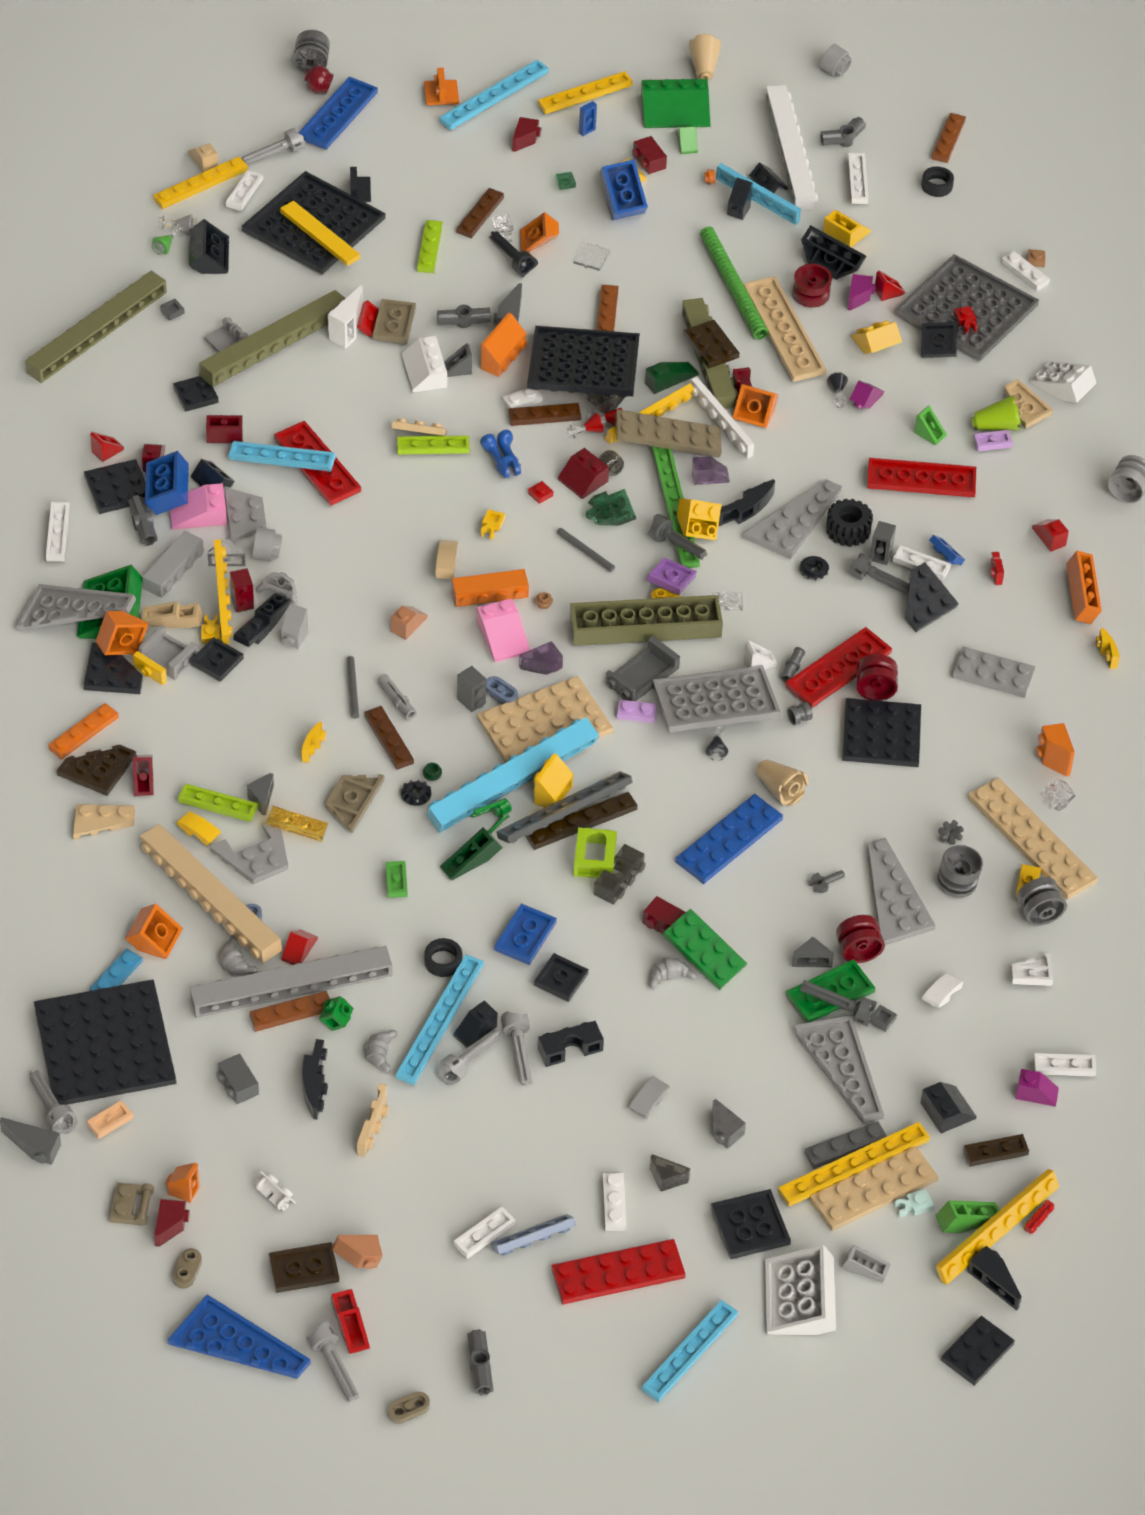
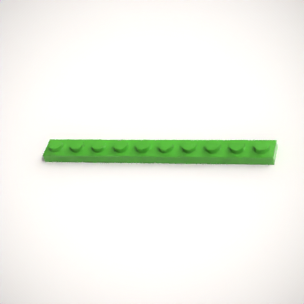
M651 446L669 520L673 523V530L684 536L677 518L679 498L684 499L672 449ZM684 536L695 543L694 537ZM676 545L681 565L688 568L699 567V558Z

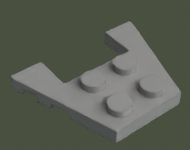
M278 817L262 823V829L269 839L242 851L234 853L226 839L210 845L212 854H217L224 863L233 866L236 872L252 884L288 870V861Z

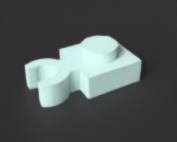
M923 1189L907 1194L906 1200H896L894 1207H903L904 1209L899 1210L898 1215L899 1217H904L910 1211H912L914 1216L932 1211L934 1204L927 1190Z

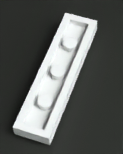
M848 153L851 204H868L865 153Z
M51 502L46 561L65 562L70 512L69 502Z

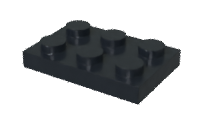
M981 1315L942 1355L941 1361L975 1386L1011 1349L1015 1340Z

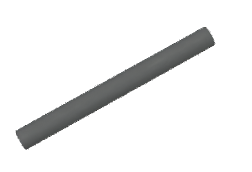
M562 528L557 530L558 535L610 572L615 569L612 563Z
M353 656L347 657L351 715L352 718H358L359 707L355 660Z

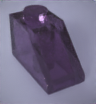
M711 456L693 457L692 477L694 485L730 483L728 469L725 465Z
M550 641L520 654L519 668L525 671L548 675L563 668V655L554 643Z

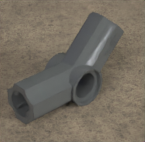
M857 117L853 118L847 125L841 126L839 130L821 131L822 146L839 144L842 147H850L853 144V140L865 129L866 123L863 121V118Z

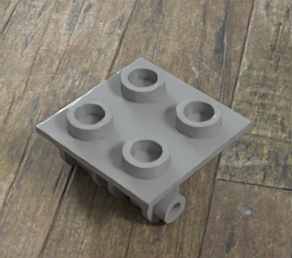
M225 317L222 320L223 327L204 336L220 352L248 337V334L243 332L236 323H233L231 318Z

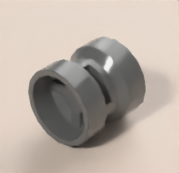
M802 702L797 707L791 706L787 709L788 718L793 725L813 718L812 709L807 702Z

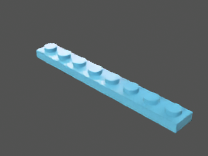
M538 59L440 116L439 122L449 130L454 129L547 74L548 67Z
M465 954L398 1069L396 1079L415 1086L482 970L484 961Z

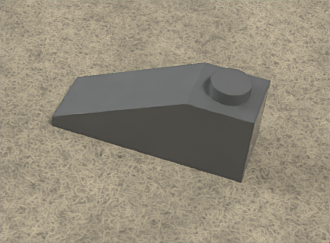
M518 283L498 306V313H494L495 324L498 325L508 312L519 323L522 283Z
M1 1117V1132L31 1159L38 1163L52 1165L61 1146L60 1133Z

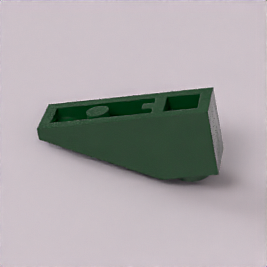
M660 362L646 368L645 384L656 394L699 375V372L690 362Z
M482 827L440 867L450 880H454L489 861L503 847L490 832Z

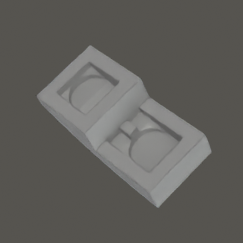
M652 1076L635 1096L629 1108L647 1119L656 1104H660L670 1086Z

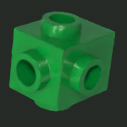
M341 996L328 999L323 1005L319 1020L331 1031L344 1028L350 1021L354 1008Z

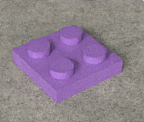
M664 557L648 574L647 581L680 595L694 580L697 571Z

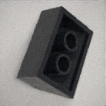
M201 220L190 229L189 266L201 274H227L229 269V236L207 220Z

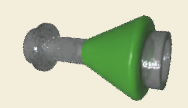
M175 224L172 226L173 231L168 235L153 238V251L158 255L168 254L172 240L176 236L181 237L184 235L185 230L182 225Z

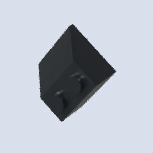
M939 1082L922 1090L920 1103L941 1134L977 1118L956 1086Z

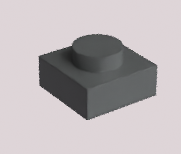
M176 299L160 305L161 311L169 320L185 314L184 308Z
M879 1005L870 1016L871 1020L869 1023L886 1032L896 1020L897 1014Z

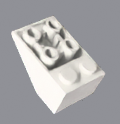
M360 285L356 290H353L345 300H342L328 314L329 340L345 349L357 337L359 329L357 324L363 304V286Z
M1050 361L1035 374L1030 383L1062 401L1078 402L1096 384L1091 365Z

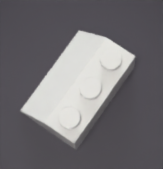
M436 336L418 338L402 352V359L412 393L447 388V370Z

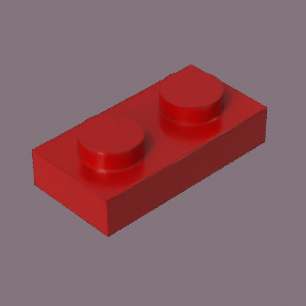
M369 300L363 302L357 328L368 337L373 335L379 309Z

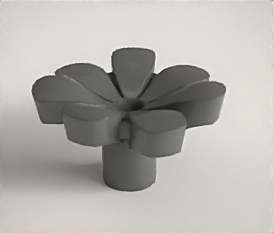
M952 820L950 824L948 821H945L943 827L939 828L938 833L943 834L941 836L942 842L949 840V844L954 845L955 839L962 840L963 836L961 833L964 832V828L957 826L958 822L956 820Z

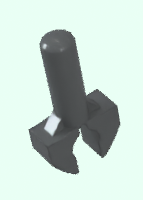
M840 870L826 877L816 873L811 877L810 886L819 883V885L814 886L813 892L825 893L828 891V884L844 878L845 873L843 870Z

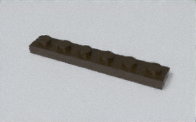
M628 791L564 816L563 819L556 820L547 827L540 828L525 837L533 849L536 850L577 834L578 827L592 828L637 810L638 805Z

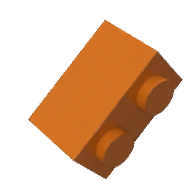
M742 384L733 419L767 428L775 411L779 394Z
M106 611L96 643L104 655L135 654L137 651L139 652L138 649L145 636L148 623L124 611Z
M1059 723L1042 726L1041 734L1038 735L1039 745L1036 746L1037 757H1040L1044 766L1066 777L1070 776L1075 751L1065 724Z
M155 903L141 908L125 939L140 952L167 959L183 928Z

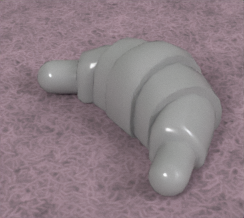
M271 572L256 587V591L259 593L270 589L286 595L292 604L296 605L298 602L294 580L283 572Z
M232 938L219 954L221 966L231 975L245 976L258 972L257 967L249 966L245 962L243 954L236 948L238 944L237 938Z
M667 957L654 965L649 987L655 989L661 981L681 976L683 978L687 976L690 979H695L696 973L679 959Z
M396 1030L373 1034L365 1045L367 1061L385 1072L391 1070V1066L387 1063L385 1057L388 1051V1043L391 1042V1039L397 1037L398 1033Z

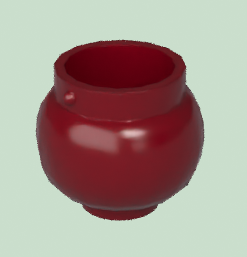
M316 65L312 69H308L304 81L307 82V88L310 91L318 94H327L334 74L330 73L324 66Z

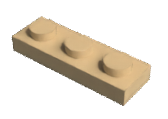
M397 418V421H392L391 426L393 429L442 436L447 434V428H443V424L432 423V426H426V422L415 421V424L408 423V419Z

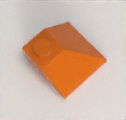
M543 212L520 229L521 251L531 252L555 239L559 235V222L546 212Z

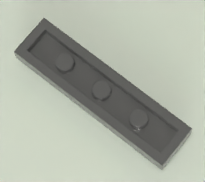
M877 1121L805 1148L804 1154L813 1169L883 1139L887 1135Z

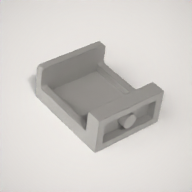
M161 625L152 632L146 641L140 644L138 650L164 667L166 675L176 680L191 665L190 660L198 653V645L191 642L186 646L167 635L165 627Z

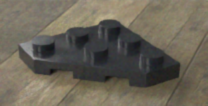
M926 562L911 570L909 573L905 620L915 632H918L955 609L959 603Z
M92 642L83 685L84 690L141 694L143 675L123 655H104L98 644Z

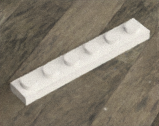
M698 377L691 379V385L694 387L692 396L699 401L700 406L705 408L710 418L714 419L720 429L727 434L729 440L737 446L739 452L743 453L746 458L752 457L754 452L752 440Z

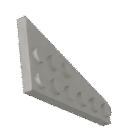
M827 479L745 531L743 538L791 559L841 493L842 486Z
M39 584L17 622L16 628L18 631L103 618L106 611H124L129 614L136 598L134 594Z
M886 837L869 842L867 850L872 873L876 914L885 945L935 930L934 921Z
M852 1015L793 1025L792 1030L861 1120L868 1122L883 1119L884 1113Z

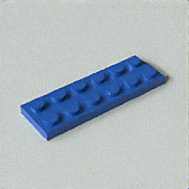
M349 76L298 133L303 136L305 142L327 150L378 93V87Z
M754 793L675 858V863L705 884L781 822L783 814Z

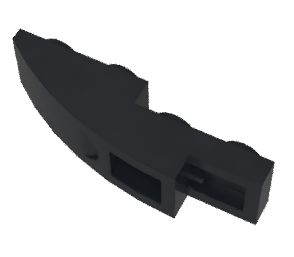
M772 479L749 488L743 492L742 499L722 506L718 526L733 520L739 525L759 513L774 495L775 480Z
M274 593L255 610L254 617L234 633L233 640L247 647H250L254 642L259 644L282 618L291 600Z
M316 1039L313 1055L304 1054L302 1069L305 1102L312 1118L318 1120L319 1112H323L324 1100L322 1098L323 1095H327L328 1083H325V1074H323L324 1065H322V1061L327 1059L328 1049L324 1048V1040Z

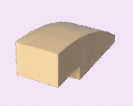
M440 540L436 560V578H454L458 541Z
M178 601L143 607L141 619L146 621L148 625L157 627L161 625L165 628L201 627L203 611L198 603L180 606Z

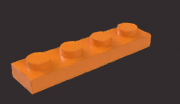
M104 703L48 744L49 750L61 760L118 719V712Z

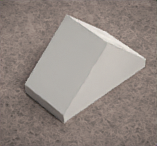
M749 640L746 642L744 661L747 667L763 665L766 670L778 665L770 650Z

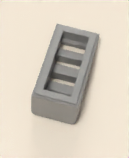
M853 1245L846 1255L842 1268L883 1282L891 1264ZM869 1264L873 1265L872 1269L868 1268ZM877 1267H881L880 1273L876 1272Z

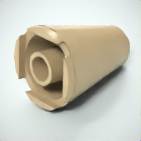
M711 34L696 35L695 39H691L689 42V50L698 79H712L721 51L722 43L720 39H715L714 35Z
M768 759L761 761L757 765L756 773L782 805H794L804 796L805 791L803 790L805 785L808 786L809 780L803 771Z

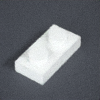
M527 388L503 397V403L508 409L529 407L542 402V396L538 390Z

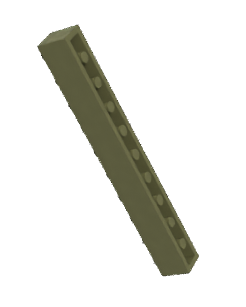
M153 271L143 275L73 327L67 329L66 332L55 338L48 345L42 347L34 355L28 357L25 360L26 373L38 382L43 383L167 293L166 280Z
M336 290L324 295L199 362V376L212 387L224 382L327 326L329 312L334 310L346 298Z

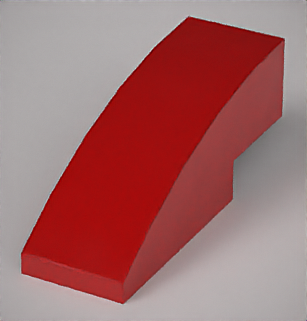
M349 1289L331 1294L332 1306L349 1355L370 1349L353 1290Z

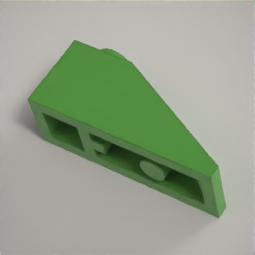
M948 1200L935 1217L943 1233H961L980 1228L999 1211L996 1202Z

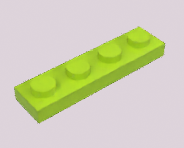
M426 220L417 272H435L443 221Z
M469 435L397 437L398 455L469 453Z
M186 783L178 796L179 803L252 822L258 809V803Z

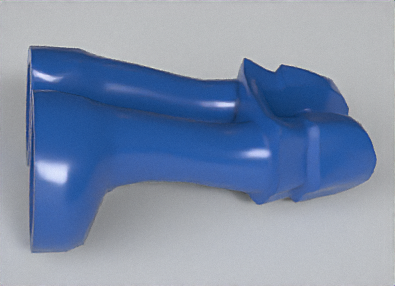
M508 429L498 434L497 441L493 434L484 435L480 440L482 448L493 457L498 472L504 478L510 477L508 467L512 468L515 476L521 474V464L510 447L513 441V434ZM497 445L502 450L505 457L502 458Z

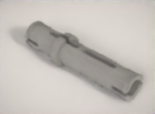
M387 674L381 675L377 681L394 701L395 707L401 710L407 719L414 718L417 711L411 706L407 696H403Z

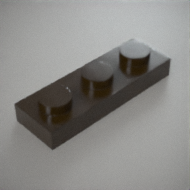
M1023 1134L964 1145L963 1148L969 1167L1029 1155V1148Z

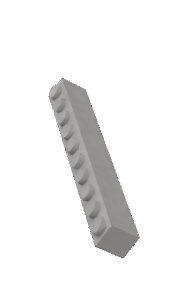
M387 946L374 947L368 950L354 951L349 954L335 955L330 958L316 959L311 962L297 963L292 966L278 967L264 972L259 971L245 976H236L226 980H217L207 984H198L190 987L191 1002L195 1016L199 1018L391 977L392 962Z

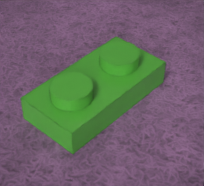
M405 861L386 862L388 898L408 897Z

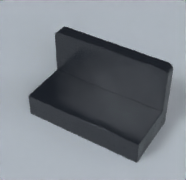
M760 162L749 174L757 184L772 193H775L779 187L786 190L788 188L771 168Z
M350 167L351 195L363 202H371L370 177H357V167Z
M204 459L200 460L191 474V478L200 486L223 483L224 486L232 487L235 482L212 461Z

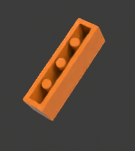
M1076 550L1066 563L1075 621L1092 624L1102 612L1093 554Z
M525 569L452 578V593L456 607L485 604L507 599L528 598L529 583Z

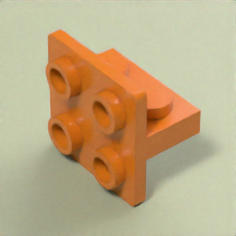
M444 67L437 68V75H434V81H424L426 105L459 104L457 80H445Z

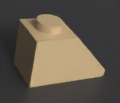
M210 143L188 151V154L202 172L218 166V153Z

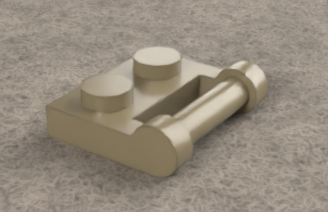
M117 1182L109 1217L110 1222L146 1225L150 1196L154 1192V1186L148 1183L137 1185ZM137 1194L142 1195L139 1213L133 1215Z

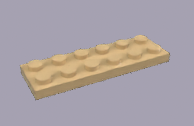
M914 1146L811 1195L810 1201L831 1231H834L907 1196V1194L938 1181V1175L919 1149Z

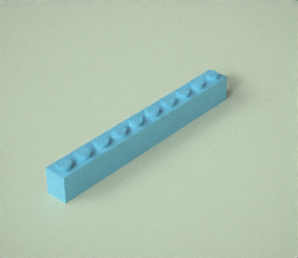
M587 717L582 720L577 719L568 728L559 729L554 736L543 738L534 747L533 745L529 746L519 756L517 754L512 756L505 764L502 765L500 763L496 765L491 772L480 774L472 783L466 782L458 791L449 792L445 795L444 799L433 801L429 805L427 817L437 831L441 833L474 814V809L489 805L533 780L536 773L543 769L546 759H550L553 753L557 754L564 762L595 744L599 734Z

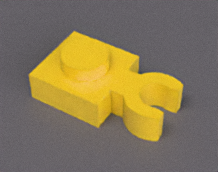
M488 509L482 521L481 537L485 533H490V539H493L495 530L500 531L505 520V513Z
M215 614L213 620H209L208 615L204 616V624L201 628L202 644H207L213 637L220 640L221 627L218 624L217 614Z

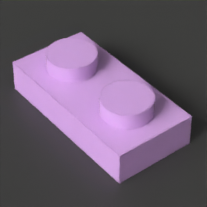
M1009 430L976 433L973 437L977 451L1011 448L1013 445Z
M619 700L617 719L655 723L657 704Z

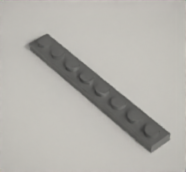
M619 771L496 831L497 837L504 842L514 843L519 838L531 835L534 831L545 828L550 823L561 820L570 813L578 812L584 806L592 805L595 801L608 797L617 790L626 788L627 785L633 783L632 776Z

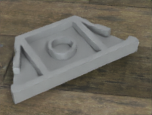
M225 488L231 545H233L244 536L246 538L253 536L256 533L257 527L266 528L263 497Z

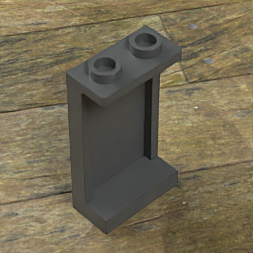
M652 636L648 639V647L614 673L610 670L606 672L605 684L620 694L623 699L637 701L653 689V679L667 678L679 669L680 656L656 637Z

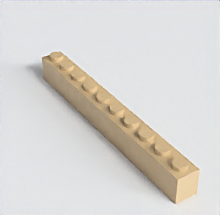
M160 824L140 836L142 851L146 855L149 854L156 865H161L169 877H173L180 888H185L193 900H197L204 911H209L213 915L214 920L217 923H221L230 935H234L242 947H246L255 959L258 958L262 963H265L282 951L281 939Z

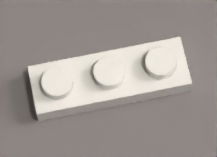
M247 170L226 200V207L242 211L263 181V175Z
M1015 251L1002 258L1001 263L1036 291L1049 284L1050 278Z
M900 545L893 557L894 563L910 569H914L926 562L939 580L944 581L951 568L950 563Z
M1034 1053V1071L1041 1072L1044 1075L1096 1076L1095 1055Z
M603 1173L605 1231H626L624 1173Z
M500 1207L455 1239L454 1246L468 1259L516 1225V1220L503 1207Z

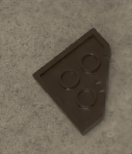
M119 744L112 746V749L101 751V749L86 752V755L76 758L69 756L65 758L57 769V776L108 796L133 762V755H136V751Z

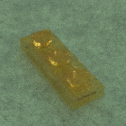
M272 806L266 823L267 825L320 842L323 841L328 827L327 822L276 806Z

